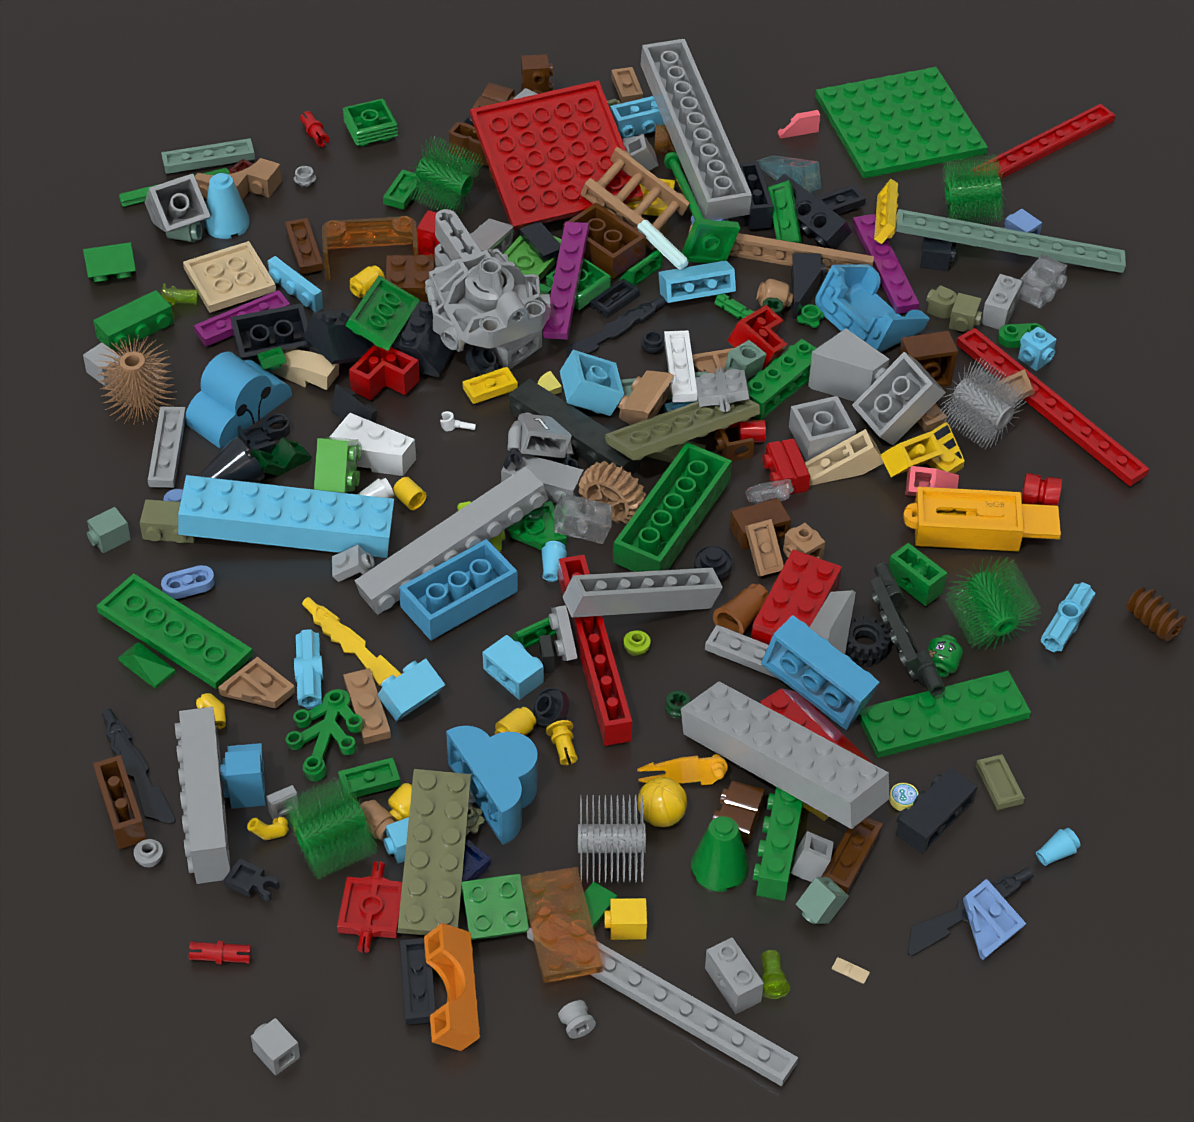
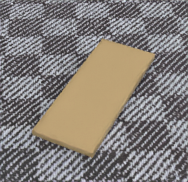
M837 957L831 968L862 984L865 983L870 974L869 971Z

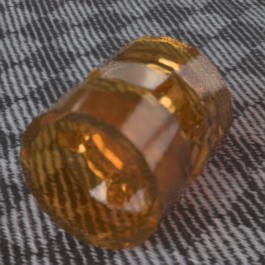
M656 124L655 153L667 154L668 151H672L677 154L673 143L670 141V135L665 124Z

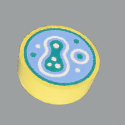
M898 783L891 789L890 804L898 811H902L905 808L909 810L918 796V791L911 784Z

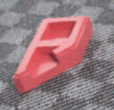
M819 111L797 113L791 119L790 124L778 131L779 138L819 132Z

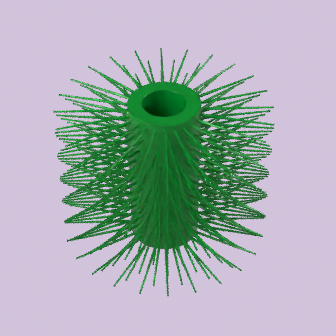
M428 143V157L426 156L425 149V157L420 158L418 166L409 167L417 168L413 172L417 176L412 180L413 182L416 180L414 190L417 187L419 189L418 194L421 191L420 197L424 192L422 200H424L426 193V198L428 195L429 199L432 196L430 204L433 198L436 197L434 202L436 199L437 203L440 200L438 208L443 200L442 206L444 203L445 207L448 204V209L451 204V210L452 205L456 206V203L457 210L460 202V210L462 198L465 203L464 197L466 199L467 194L471 191L473 182L477 181H473V176L476 172L472 173L475 169L473 170L474 167L471 165H473L474 160L472 163L471 159L468 162V157L465 161L463 155L459 160L457 154L454 157L455 151L451 156L449 151L452 145L449 146L447 153V147L444 152V147L441 152L438 150V146L435 149L436 143L433 149L431 146L429 151L430 143Z
M981 156V164L978 162L977 165L976 163L974 171L972 161L971 171H969L971 160L969 165L968 158L967 165L966 158L965 165V158L964 164L962 158V165L959 163L960 172L958 171V164L956 172L954 171L953 162L952 173H950L952 161L950 166L949 160L948 166L947 159L944 176L946 172L948 174L945 177L947 181L944 186V199H946L949 218L953 212L951 219L957 220L958 207H960V220L964 211V221L966 217V221L968 218L969 222L970 216L974 220L973 212L976 219L977 211L980 207L978 216L980 221L981 215V222L983 216V224L984 215L987 217L988 223L990 208V218L991 213L992 218L994 213L995 219L996 213V221L997 214L999 221L1001 206L1000 208L998 206L1002 200L1003 189L1001 178L998 177L997 159L993 170L992 160L991 165L990 159L988 164L987 156V164L986 157L984 164V157L982 163Z
M988 564L986 571L982 572L980 566V573L974 574L972 578H966L969 581H950L955 583L968 582V584L959 583L963 584L960 586L966 585L967 587L956 588L958 590L953 591L965 592L954 598L955 600L962 598L959 599L960 602H955L954 604L962 608L961 611L957 612L960 613L959 615L963 614L965 617L964 614L968 613L966 614V616L968 615L966 619L972 622L969 624L973 625L969 627L975 631L973 632L974 634L983 630L981 633L984 634L981 637L989 634L988 636L992 639L996 635V643L999 637L1003 635L1004 642L1005 634L1009 635L1011 631L1014 632V629H1020L1017 627L1019 626L1018 623L1028 624L1023 623L1025 621L1020 622L1019 620L1028 619L1027 617L1031 616L1021 614L1028 612L1027 610L1034 613L1032 612L1034 610H1030L1034 607L1030 604L1031 601L1024 596L1023 592L1025 590L1021 588V584L1014 579L1017 575L1008 577L1010 574H1007L1010 571L1000 574L1011 567L1003 569L1005 567L1003 566L995 572V569L999 567L996 564L992 572H990L991 569L988 572Z
M340 778L338 794L336 789L333 788L328 790L327 798L323 799L325 794L320 789L318 793L316 792L318 798L317 800L315 799L313 804L312 802L311 804L307 802L302 809L300 805L299 807L297 805L295 810L292 807L293 811L289 815L293 825L292 829L295 833L293 835L296 836L301 847V854L302 851L304 855L306 854L311 867L314 864L313 868L315 865L316 867L317 865L321 867L326 860L330 862V859L334 858V856L337 862L335 861V866H338V861H341L339 855L343 854L342 857H345L344 853L346 850L348 853L350 850L351 852L353 850V852L355 851L356 854H359L367 846V849H370L372 846L370 833L366 828L367 825L371 828L366 821L368 818L364 815L360 801L358 803L357 798L355 800L350 787L349 789L348 786L346 788ZM307 794L306 797H305V799L307 798V800H308V798H309V800H310V798H311L310 794H309V796H308V794Z

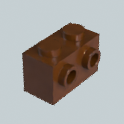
M547 54L521 56V92L525 88L537 94L553 91V81H549V77L553 76V63L548 62Z

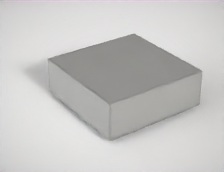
M293 785L266 796L268 810L272 819L288 814L286 806L287 804L289 806L291 800L293 802L291 809L296 805L295 800L297 799L298 801Z

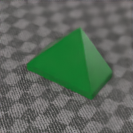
M137 642L118 657L122 664L155 689L176 673L174 668L140 642Z

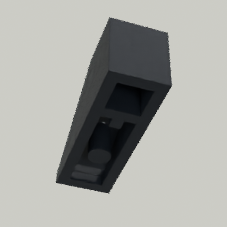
M793 253L792 255L793 319H797V316L802 312V308L809 303L819 289L821 277L825 278L826 265L821 263V254Z

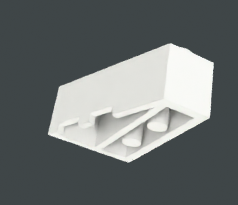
M352 413L348 414L330 436L359 439L358 445L362 447V455L360 461L357 460V467L372 468V472L404 476L416 460L415 439Z

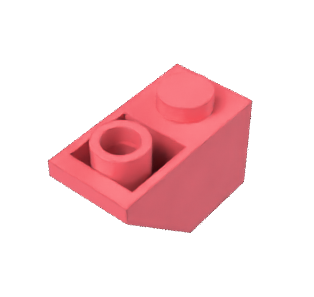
M911 466L907 473L905 495L916 496L917 487L958 489L959 475L934 468Z

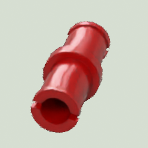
M305 111L304 113L307 118L301 114L300 121L306 127L307 134L315 140L319 147L326 146L322 140L324 139L328 144L330 138L325 133L324 126L320 121L316 120L311 111Z
M218 940L217 943L190 942L189 949L202 950V952H189V961H216V964L222 965L223 962L250 964V955H238V953H251V944H225L223 940Z

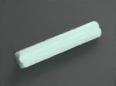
M643 220L638 224L639 232L644 234L646 239L675 267L683 270L688 265L687 258L648 220Z

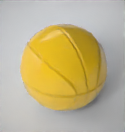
M658 777L651 779L641 788L637 799L638 811L640 813L642 795L643 819L655 827H669L676 824L684 816L687 808V796L678 782L671 778Z

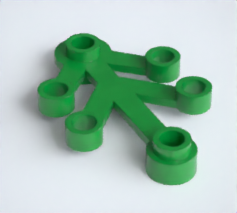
M332 690L324 696L323 703L309 711L305 709L298 710L293 715L296 726L298 728H306L311 724V721L326 714L324 720L301 733L292 731L286 736V743L291 750L302 748L306 742L318 736L312 756L308 757L303 764L305 777L309 781H319L327 774L323 758L331 735L339 744L342 754L351 755L357 749L355 739L352 736H347L336 723L338 715H341L346 721L350 732L358 733L364 728L362 717L359 714H354L349 708L351 700L345 690Z

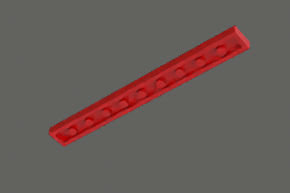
M976 328L957 338L956 345L975 361L979 362L980 365L982 364L986 370L990 369V373H995L994 376H997V379L1000 377V380H1002L1003 377L1006 378L1025 369ZM1025 369L1035 394L1024 398V401L1127 485L1132 486L1148 475L1149 468Z

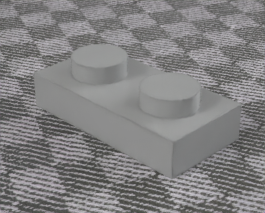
M566 605L551 608L552 614H549L551 629H556L558 640H555L554 644L557 656H561L563 661L577 659Z

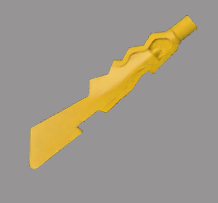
M310 597L304 599L302 605L313 615L314 623L322 627L323 634L331 637L332 642L339 643L344 653H355L365 668H370L372 677L379 686L388 677L395 675L397 678L401 675L383 656L379 655L376 658L365 647L366 641L349 627L339 622L340 618L324 606L316 604Z

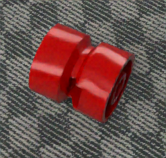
M1026 473L1021 496L1022 504L1058 506L1062 479L1047 477L1045 480H1042L1040 475Z

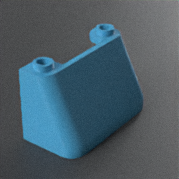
M832 265L816 295L815 304L824 313V316L840 331L848 329L881 353L899 344L903 337L914 336L924 330L930 318L922 311L911 310L905 317L896 314L894 309L876 294L880 286V276L871 265Z

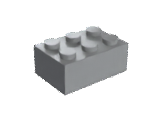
M903 352L852 406L880 438L894 445L946 392L916 359Z

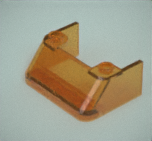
M408 216L331 220L322 226L326 281H330L329 249L412 244L413 255H419L416 221Z

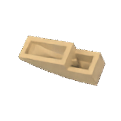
M302 350L283 352L286 363L281 364L282 366L275 370L266 369L303 387H306L308 383H312L326 390L339 375V364H331L321 354Z

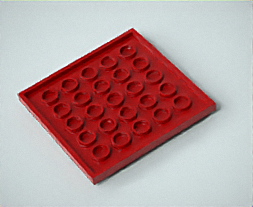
M599 80L470 109L473 125L508 220L514 230L538 221L544 224L573 217L592 206L593 204L581 195L584 184L589 178L597 182L614 164L610 159L616 147L626 151ZM621 169L605 189L613 196H616L632 177ZM639 184L623 201L624 204L643 199L644 195Z

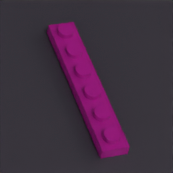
M876 215L853 217L852 225L866 254L874 256L873 268L879 273L880 282L895 313L919 310V302L888 239L882 244L874 240Z
M565 222L550 295V317L543 329L544 338L568 340L589 234L588 223Z

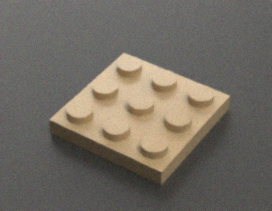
M249 241L183 262L184 270L209 313L276 291L273 279Z

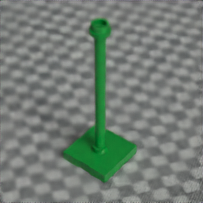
M675 152L666 154L664 164L668 169L672 170L683 195L690 202L689 208L695 219L681 253L687 258L688 262L714 263L727 261L740 230L739 223L705 219L682 172L678 155Z

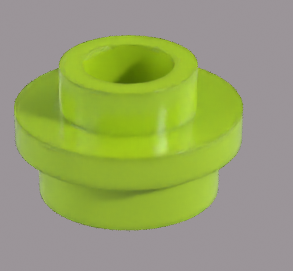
M631 631L624 637V647L629 654L641 656L650 647V637L643 631Z

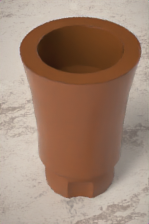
M753 583L743 589L737 596L714 611L713 621L715 625L743 635L748 626L757 617L768 596L766 588L760 584L756 585Z

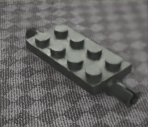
M879 563L874 567L877 577L870 580L874 587L871 595L881 610L880 615L885 625L889 627V635L900 652L898 655L904 667H907L913 681L918 679L923 688L927 686L931 695H939L945 691V686L938 673V669L928 650L918 651L898 607L905 600L888 563Z

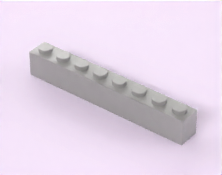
M525 466L354 580L361 597L377 615L391 608L400 600V586L483 540L496 537L501 531L520 521L522 517L532 510L542 506L548 500L544 484Z

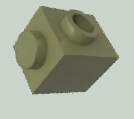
M958 293L951 312L949 329L966 333L972 330L975 325L979 326L983 312L979 311L982 298Z

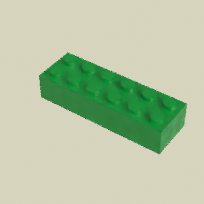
M686 442L614 541L613 563L634 572L668 570L729 484L732 460Z

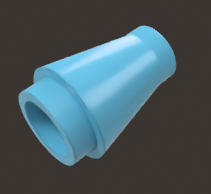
M549 541L542 548L543 579L546 581L554 582L558 580V559L566 558L567 556L566 547L561 542Z
M1070 828L1059 829L1041 849L1036 851L1037 858L1044 866H1047L1052 862L1075 854L1081 846L1080 841Z

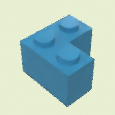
M262 744L227 746L228 752H225L223 764H220L221 781H223L224 798H230L231 809L266 806Z

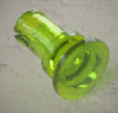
M163 283L161 296L171 305H175V303L197 305V289H176V286H172L171 289L166 288V283Z
M775 950L765 951L761 955L764 970L762 976L764 983L762 995L771 999L781 998L790 991V984L782 972L780 954Z

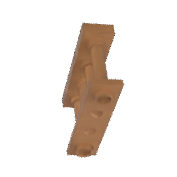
M619 147L615 148L610 159L614 164L598 182L589 178L581 191V195L592 204L598 203L636 230H638V224L644 220L641 216L657 197L668 205L652 224L659 232L675 211L683 216L690 204L684 195L674 191L635 161L627 151H622ZM622 169L632 178L616 196H613L605 187ZM640 183L650 192L635 210H631L623 201ZM646 239V245L654 250L656 247Z

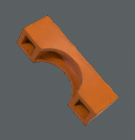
M441 923L424 936L426 963L437 971L447 991V1003L430 1015L432 1043L462 1051L480 1038L471 933Z

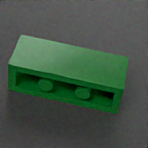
M157 290L93 320L97 338L115 352L118 351V347L122 349L126 345L129 346V339L130 343L133 344L137 342V338L139 341L174 324L172 307Z

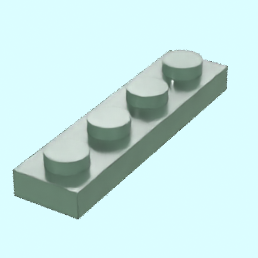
M251 138L161 152L166 174L255 159Z

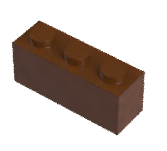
M121 755L93 763L98 786L118 849L146 840L142 818Z

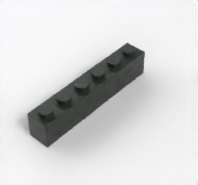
M531 379L526 380L509 394V411L518 418L521 413L528 412L533 415L552 417L572 435L573 454L586 461L588 465L592 466L596 462L602 463L603 461L610 465L614 462L617 467L623 466L626 472H631V476L641 468V460H632L606 444L605 434L612 431Z

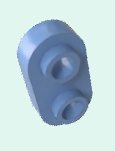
M203 565L169 573L161 581L162 591L173 599L206 592L214 586V573L211 568Z

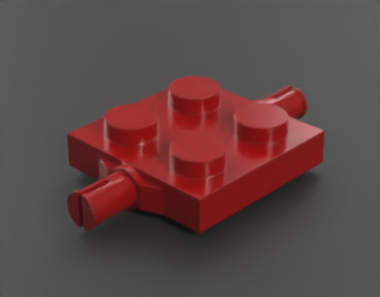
M378 861L373 863L371 876L364 878L347 877L337 929L338 933L360 936L357 950L363 953V949L365 953L370 951L372 937L397 938L402 882L383 878L385 863L381 861L379 866Z

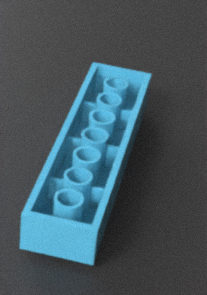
M186 475L178 513V535L338 553L359 545L373 557L387 558L394 499Z

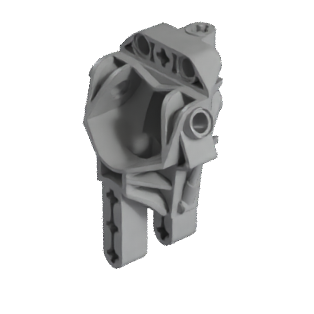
M448 209L438 211L435 217V235L440 244L435 247V269L429 272V279L425 281V292L428 296L429 305L432 307L433 331L440 335L445 346L451 350L456 349L457 352L463 351L465 343L484 348H495L541 331L547 320H549L551 310L550 295L540 294L539 276L535 274L524 275L513 262L508 260V256L502 254L498 248L494 250L486 249L481 252L454 211Z

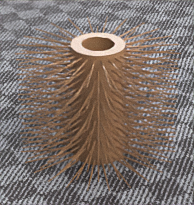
M129 339L130 352L126 348L127 353L124 354L121 350L120 352L123 356H120L111 350L112 353L119 356L118 358L115 357L114 360L116 361H100L111 364L110 366H115L98 367L109 370L114 374L106 371V374L103 372L98 375L108 376L100 382L110 383L101 389L112 390L102 395L113 396L112 399L104 403L114 402L115 398L118 402L110 408L123 404L117 410L119 412L120 409L122 410L129 405L124 412L126 413L133 406L134 410L136 407V415L137 410L139 415L140 408L143 420L142 407L144 412L147 411V406L152 411L153 409L148 404L154 405L157 408L158 406L153 404V401L160 404L163 403L156 400V397L158 399H175L157 394L173 393L158 387L161 386L165 389L173 386L164 384V382L172 378L163 377V375L171 371L161 370L170 364L159 363L169 357L157 358L158 361L154 358L163 353L160 352L157 355L149 356L155 349L143 355L152 344L147 346L142 353L140 352L142 344L140 349L138 347L139 351L136 352L135 346V351L133 350L132 352Z

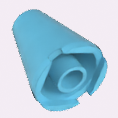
M218 173L212 176L209 181L206 206L211 217L203 220L204 227L211 236L219 239H229L233 234L238 233V235L245 233L250 225L249 214L233 178L225 173Z

